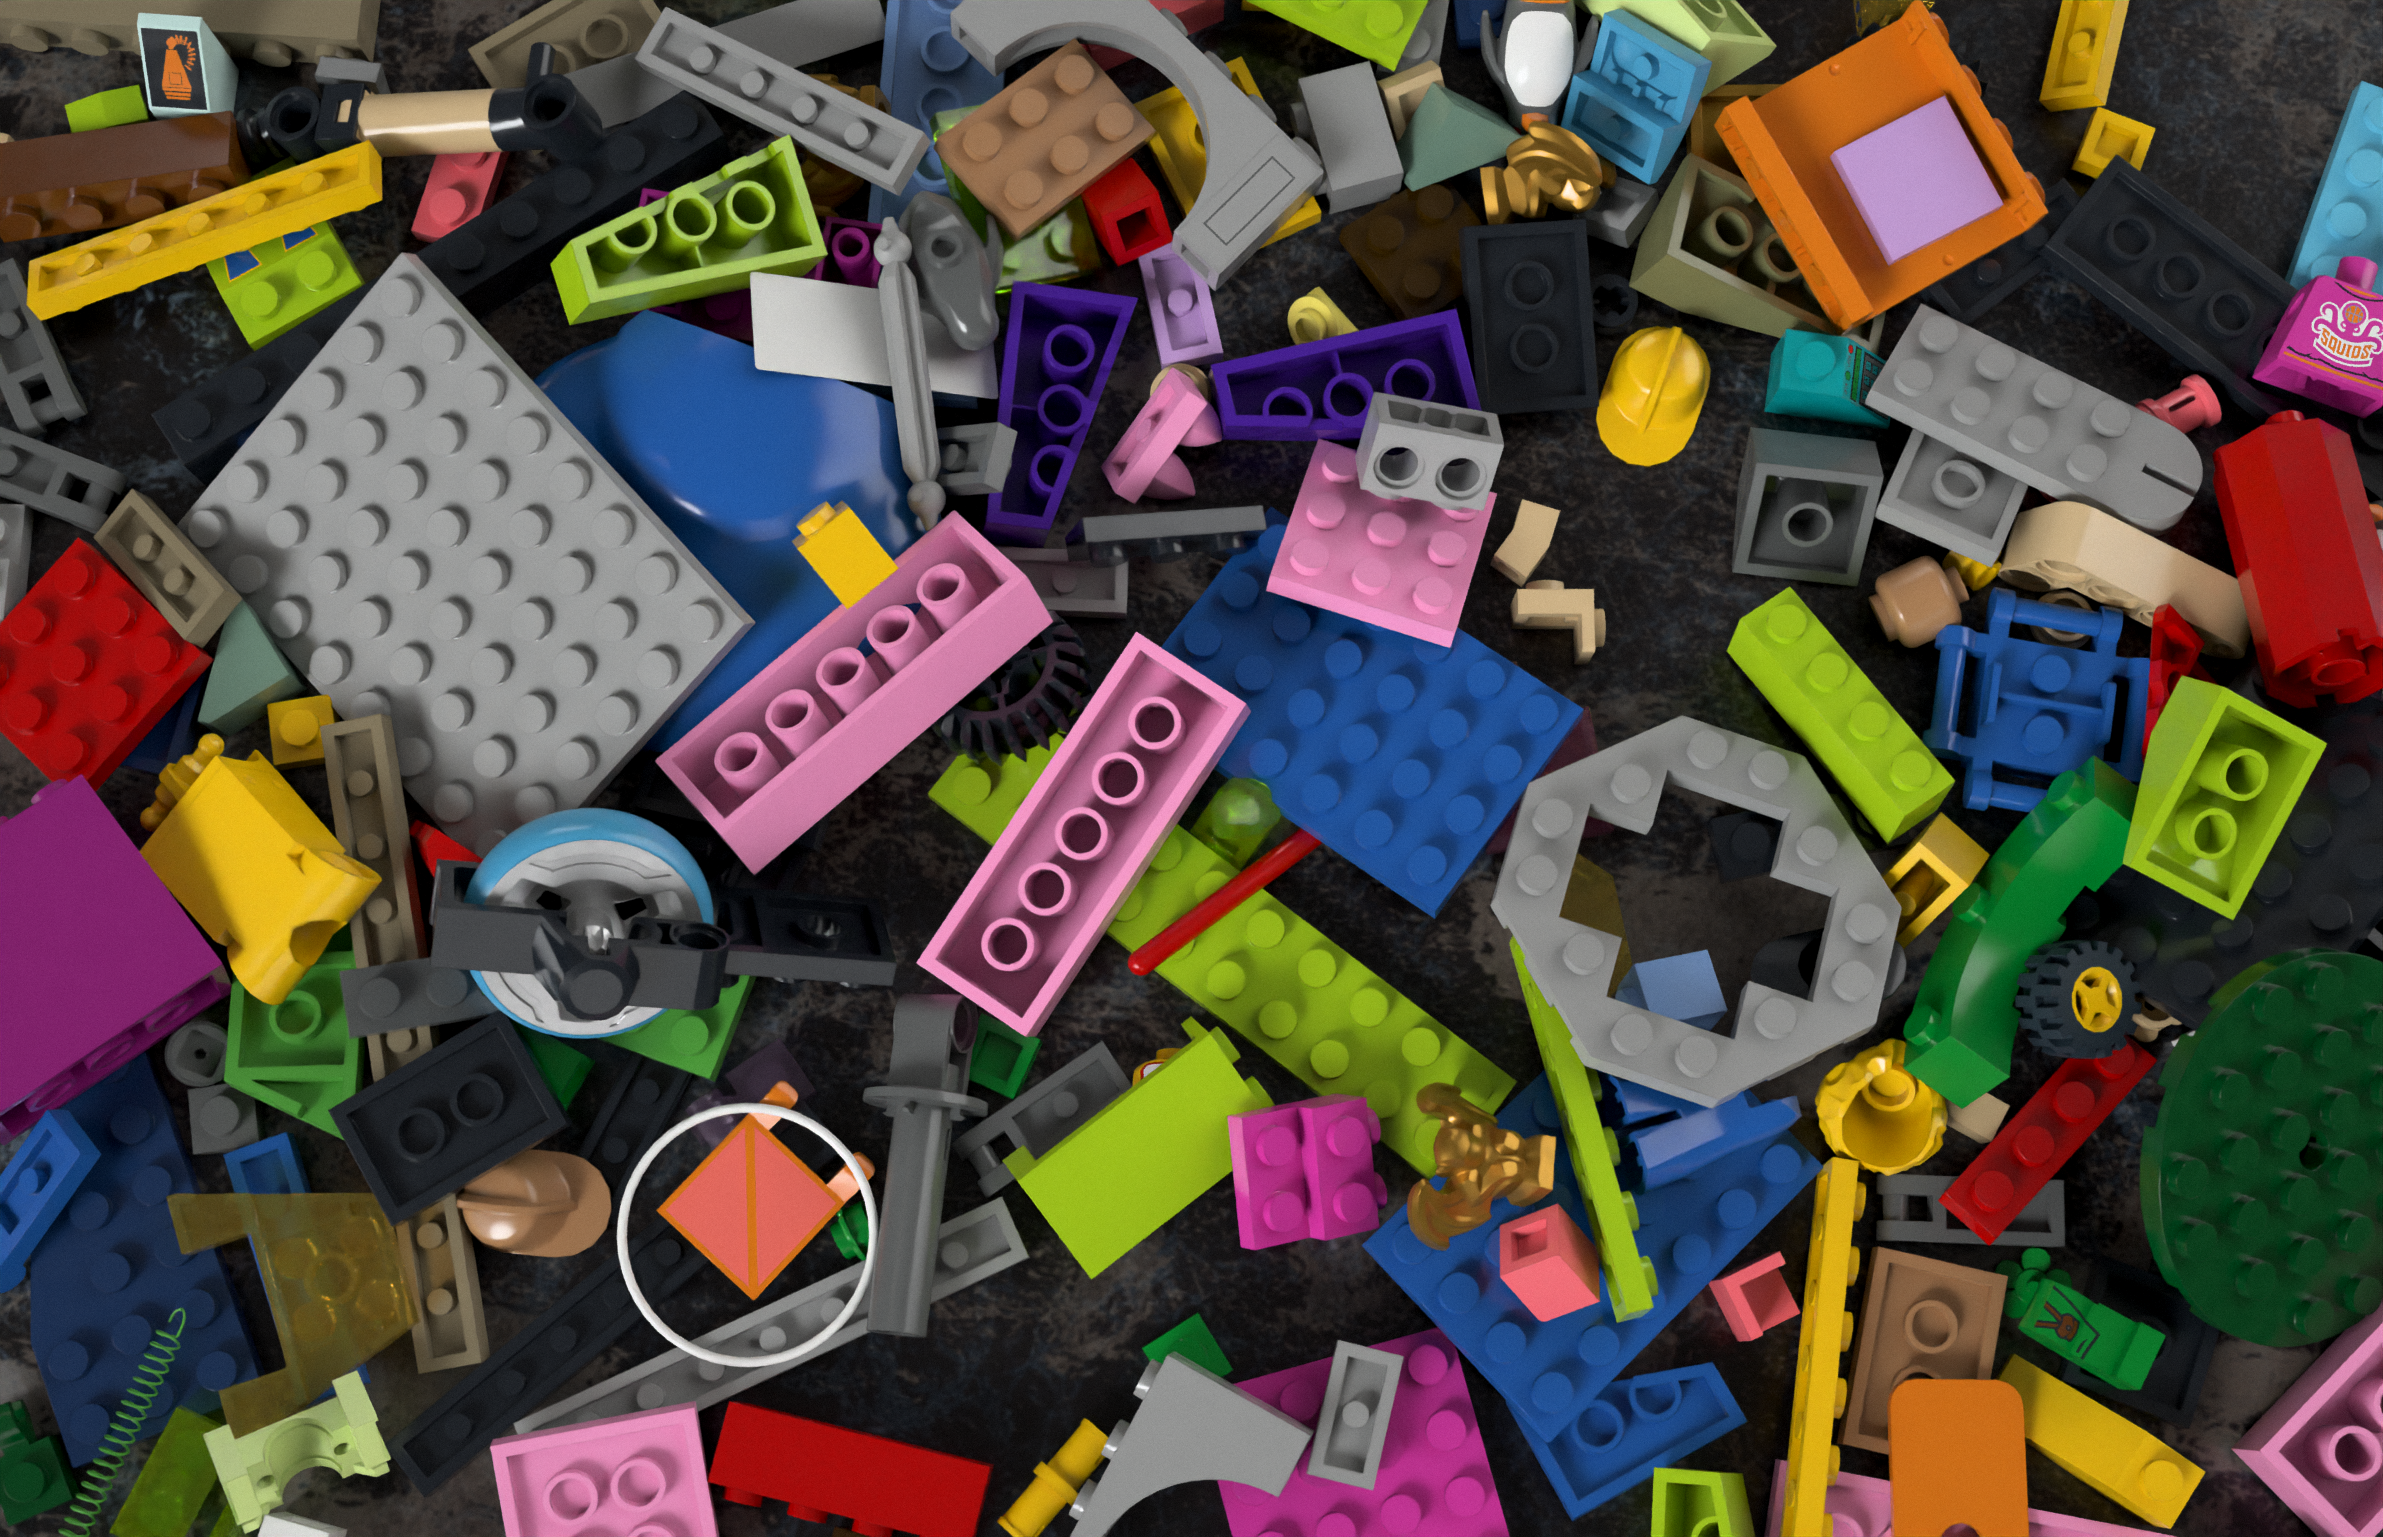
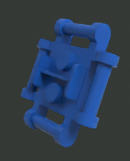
M1994 587L1987 604L1984 633L1975 632L1973 629L1964 626L1946 625L1936 635L1935 648L1941 652L1931 728L1923 732L1922 742L1935 757L1961 761L1960 767L1966 768L1962 799L1964 808L1985 811L1988 806L2030 813L2046 797L2048 790L1993 781L1991 772L2052 783L2061 773L2067 770L2075 771L2093 755L2103 761L2104 748L2109 743L2111 737L2117 688L2115 682L2129 684L2120 763L2103 762L2139 788L2144 767L2141 752L2150 659H2129L2116 656L2117 642L2123 626L2122 609L2100 606L2097 611L2019 598L2016 597L2015 590ZM2015 622L2090 635V652L2008 638L2010 623ZM1968 656L1974 657L1965 734L1962 736L1956 733L1965 659Z

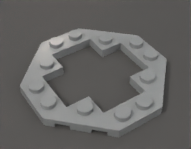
M1683 715L1528 783L1521 799L1490 905L1504 929L1509 927L1526 958L1523 962L1549 1007L1555 1006L1573 1036L1570 1043L1584 1066L1712 1109L1735 1098L1740 1092L1762 1081H1770L1813 1060L1816 1055L1842 1042L1846 1044L1871 1030L1877 1021L1902 909L1805 756ZM1664 781L1783 821L1770 877L1831 897L1808 999L1805 1000L1748 981L1741 990L1730 1038L1606 997L1622 938L1559 917L1587 815L1647 835L1654 822Z

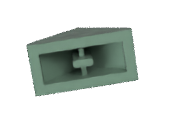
M1432 82L1399 142L1396 144L1404 172L1402 180L1411 191L1418 190L1507 156L1506 149L1509 144L1522 136L1500 114Z
M242 600L225 620L197 720L216 734L229 737L268 713L267 704L288 701L307 689L287 655L275 643L256 611Z

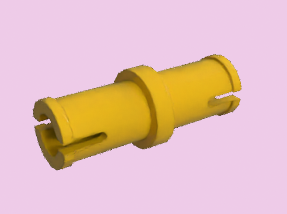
M1086 1418L1080 1422L1081 1425L1047 1465L1041 1461L1035 1467L1033 1472L1037 1477L1003 1517L1000 1516L997 1520L1013 1537H1038L1066 1503L1073 1506L1079 1494L1076 1491L1104 1460L1105 1457L1101 1453L1108 1437Z

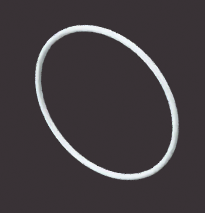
M763 1103L727 1104L699 1112L681 1121L662 1135L644 1154L631 1175L621 1201L617 1227L618 1255L626 1285L634 1302L644 1317L668 1341L698 1358L713 1363L736 1367L768 1366L797 1358L815 1349L835 1334L852 1316L863 1299L874 1272L879 1235L878 1215L870 1185L862 1168L852 1153L828 1129L798 1112L780 1106ZM763 1113L779 1116L794 1121L822 1137L837 1151L852 1171L863 1195L868 1216L869 1243L866 1263L860 1282L846 1307L829 1326L812 1339L795 1348L767 1356L737 1357L718 1354L694 1345L676 1334L661 1321L643 1297L636 1283L628 1254L627 1226L630 1206L635 1190L651 1161L669 1142L687 1129L706 1120L728 1114Z

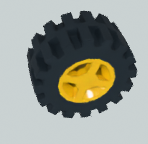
M2053 941V944H2044L2037 948L2039 955H2030L2024 965L2029 969V972L2019 973L2017 985L2023 987V995L2015 996L2016 1007H2023L2024 1015L2018 1018L2021 1028L2032 1030L2027 1038L2034 1046H2043L2041 1052L2063 1058H2106L2113 1055L2112 1050H2121L2128 1044L2123 1035H2134L2138 1026L2132 1021L2133 1014H2141L2142 1003L2135 1002L2134 994L2141 992V989L2139 988V980L2131 981L2130 975L2135 969L2131 961L2121 960L2123 955L2121 950L2117 947H2108V943L2102 941Z

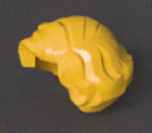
M1887 1039L1878 1046H1873L1859 1052L1851 1061L1835 1065L1824 1075L1815 1097L1819 1127L1825 1135L1826 1143L1837 1157L1859 1161L1860 1169H1869L1873 1173L1881 1172L1886 1176L1907 1171L1913 1166L1921 1165L1938 1152L1943 1145V1134L1947 1130L1946 1124L1948 1120L1945 1097L1903 1069L1904 1053L1907 1044L1899 1039Z

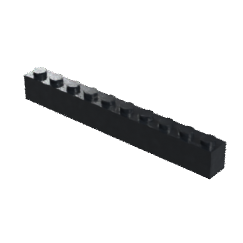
M683 90L599 141L588 154L579 159L566 161L415 254L466 310L479 321L552 276L553 271L550 264L570 240L638 208L643 188L671 192L685 184L694 183L721 170L723 166L733 162V158L724 133L701 99ZM383 274L151 414L183 466L208 487Z

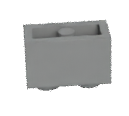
M1370 61L1298 79L1296 103L1289 104L1290 120L1295 137L1306 139L1307 143L1314 149L1321 160L1319 167L1324 171L1319 190L1314 196L1323 194L1328 213L1332 214L1390 199L1394 192L1399 194L1404 172Z

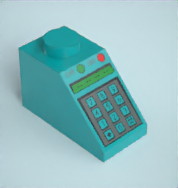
M1786 329L1771 353L1764 412L1887 430L1890 426L1891 417L1864 404L1886 361L1850 338Z

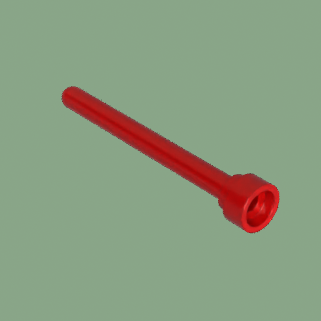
M1299 828L1135 950L1128 959L1130 971L1138 976L1150 973L1320 846L1322 842L1307 831Z

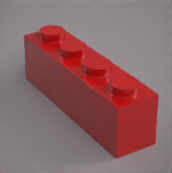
M729 1401L708 1482L725 1486L722 1495L723 1499L744 1505L761 1507L764 1496L789 1502L787 1515L803 1520L825 1524L828 1513L853 1518L852 1531L871 1537H891L893 1529L916 1534L919 1537H976L994 1464L742 1401Z

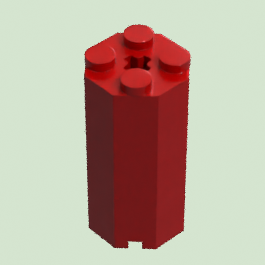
M2288 410L2276 413L2267 419L2265 425H2261L2233 443L2219 447L2212 455L2215 467L2212 481L2267 695L2299 709L2317 707L2315 695L2334 693L2336 704L2357 702L2383 688V551L2349 434L2319 418L2305 420L2304 415L2299 411Z

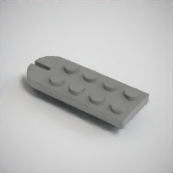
M1922 303L1874 382L1864 403L2060 501H2071L2089 505L2152 537L2171 532L2177 526L2193 501L2203 478V466L2197 449L2188 437L2174 426Z

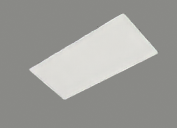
M761 272L750 273L754 357L757 369L892 386L879 289ZM921 312L931 391L997 399L998 385L993 342L982 350H965L951 339L947 328L936 317Z

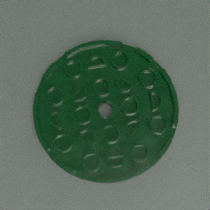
M2308 947L2270 956L2248 967L2227 982L2207 1001L2212 1011L2206 1016L2193 1036L2186 1034L2180 1036L2157 1082L2158 1085L2165 1087L2166 1091L2159 1109L2156 1127L2145 1126L2140 1157V1197L2146 1235L2154 1259L2167 1284L2179 1289L2183 1297L2191 1305L2189 1311L2205 1323L2242 1340L2272 1347L2302 1346L2337 1335L2357 1324L2366 1315L2374 1313L2380 1306L2383 1298V962L2368 956L2337 949ZM2310 1136L2315 1137L2316 1141L2309 1142L2307 1152L2300 1160L2299 1152L2307 1145Z

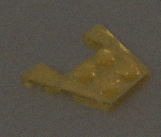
M176 1193L166 1197L182 1255H193L250 1235L254 1244L286 1361V1368L219 1390L226 1421L230 1426L234 1439L295 1415L333 1387L332 1380L353 1372L420 1323L394 1228L391 1227L373 1193Z

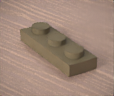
M134 489L130 490L94 536V539L181 637L194 645L203 648L242 600V597L150 497Z

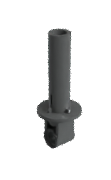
M906 992L899 998L894 1011V1040L888 1085L865 1088L863 1094V1101L865 1103L887 1109L886 1112L882 1113L887 1117L894 1118L866 1331L924 1338L926 1337L953 1121L985 1117L988 1114L989 1104L981 1099L967 1095L972 1049L978 1032V1011L975 1002L963 994Z

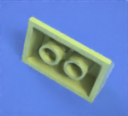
M1574 0V3L1581 10L1591 16H1597L1601 23L1604 13L1621 8L1712 61L1701 98L1768 57L1777 47L1736 0Z

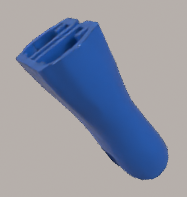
M1602 1071L1598 1075L1602 1091L1600 1103L1607 1125L1612 1128L1618 1143L1620 1165L1626 1183L1638 1196L1682 1179L1754 1143L1771 1138L1791 1127L1802 1116L1797 1096L1779 1100L1772 1099L1749 1108L1744 1091H1742L1735 1098L1712 1109Z

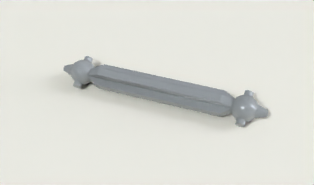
M885 217L881 234L875 240L873 249L877 261L884 266L878 286L903 470L913 483L907 495V502L911 511L919 516L925 530L930 531L937 525L938 514L943 510L946 503V495L941 485L935 482L941 467L917 282L915 276L906 265L912 254V245L909 238L899 230L894 218Z

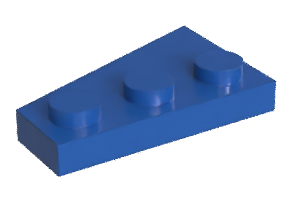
M1713 1362L1633 1376L1632 1379L1610 1382L1550 1442H1545L1507 1400L1505 1402L1572 1522L1653 1477L1654 1467L1669 1468L1739 1429L1748 1422Z

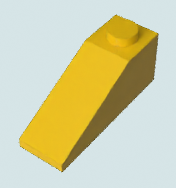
M2011 1354L1995 1380L2009 1383L2016 1388L2022 1398L2025 1443L2144 1525L2171 1529L2205 1474V1471L2147 1431L2018 1355Z

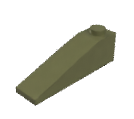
M1692 153L1688 154L1682 161L1640 237L1629 287L1681 312L1778 338L1782 337L1786 329L1838 336L1764 209L1754 200L1756 196L1749 184L1744 179ZM1886 311L1840 337L1850 338L1877 355Z

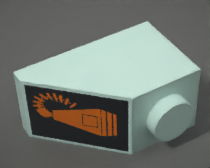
M139 13L137 28L150 111L158 121L229 110L233 113L239 69L202 17Z

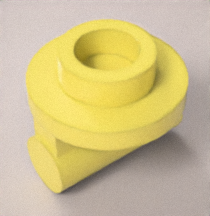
M1316 287L1306 296L1296 300L1288 313V328L1296 345L1359 331L1320 287Z

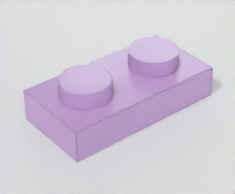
M1172 242L1138 257L1137 260L1161 369L1163 370L1170 365L1179 363L1198 366L1223 361V349L1208 284L1171 249Z

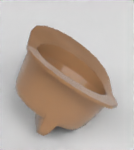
M534 1149L524 1152L465 1187V1191L457 1197L456 1207L463 1209V1217L471 1234L485 1247L503 1253L544 1257L572 1256L591 1247L607 1229L612 1212L610 1188L600 1170L586 1159L576 1155Z

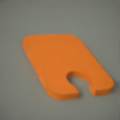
M1909 1379L1894 1386L1889 1394L1887 1403L1891 1537H1941L1947 1528L1961 1523L1973 1528L1979 1537H2029L2024 1406L2016 1388L2000 1380Z

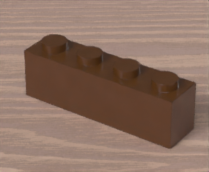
M232 111L0 143L1 239L5 243L131 225L250 183L252 160L246 154L241 144L236 119Z

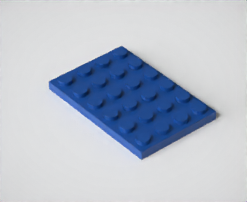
M1270 507L1264 514L1267 530L1256 540L1246 541L1248 548L1246 553L1233 555L1161 648L1245 702L1251 710V713L1214 767L1216 771L1435 919L1520 804L1528 783L1539 778L1581 721L1584 709L1458 627L1451 647L1448 648L1266 591L1273 565L1290 520L1284 514Z
M1544 1069L1495 1117L1499 1121L1497 1125L1499 1129L1515 1131L1524 1139L1533 1135L1556 1137L1553 1190L1541 1200L1526 1207L1511 1205L1507 1197L1492 1201L1490 1206L1492 1218L1471 1231L1450 1237V1247L1446 1251L1430 1248L1414 1235L1408 1221L1407 1201L1361 1246L1545 1442H1550L1823 1169V1165L1786 1129L1771 1138L1754 1143L1725 1156L1682 1179L1640 1196L1636 1195L1634 1190L1626 1183L1621 1165L1614 1166L1620 1191L1628 1190L1636 1205L1639 1217V1230L1632 1231L1639 1257L1648 1256L1656 1274L1658 1295L1651 1297L1654 1308L1643 1317L1617 1323L1599 1261L1600 1302L1549 1321H1539L1500 1278V1225L1558 1203L1594 1244ZM1749 1089L1744 1090L1749 1108L1761 1104V1101ZM1595 1102L1602 1128L1607 1127L1601 1103ZM1435 1174L1429 1182L1434 1189L1440 1191L1447 1178H1441Z

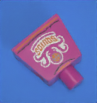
M2343 257L2339 261L2335 278L2327 275H2317L2301 288L2292 298L2252 378L2362 418H2366L2383 406V296L2372 292L2378 272L2377 264L2363 257Z

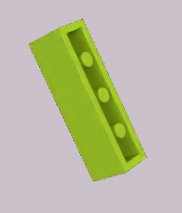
M1791 587L1780 592L1739 620L1727 652L1887 844L1939 808L1954 785L1955 780Z

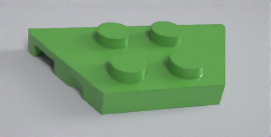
M350 922L332 935L321 956L282 1004L270 1005L260 1001L250 994L233 972L224 1081L232 1088L342 1140L344 1139L328 1110L363 1090L366 1037L349 1039L339 976L340 971L357 969Z

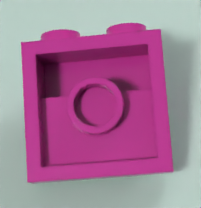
M1336 1093L1227 1116L1240 1245L1242 1248L1259 1250L1306 1238L1326 1241L1380 1228L1378 1211L1382 1210L1387 1203V1189L1382 1177L1374 1172L1371 1146L1378 1143L1381 1127L1374 1110L1367 1107L1366 1097Z

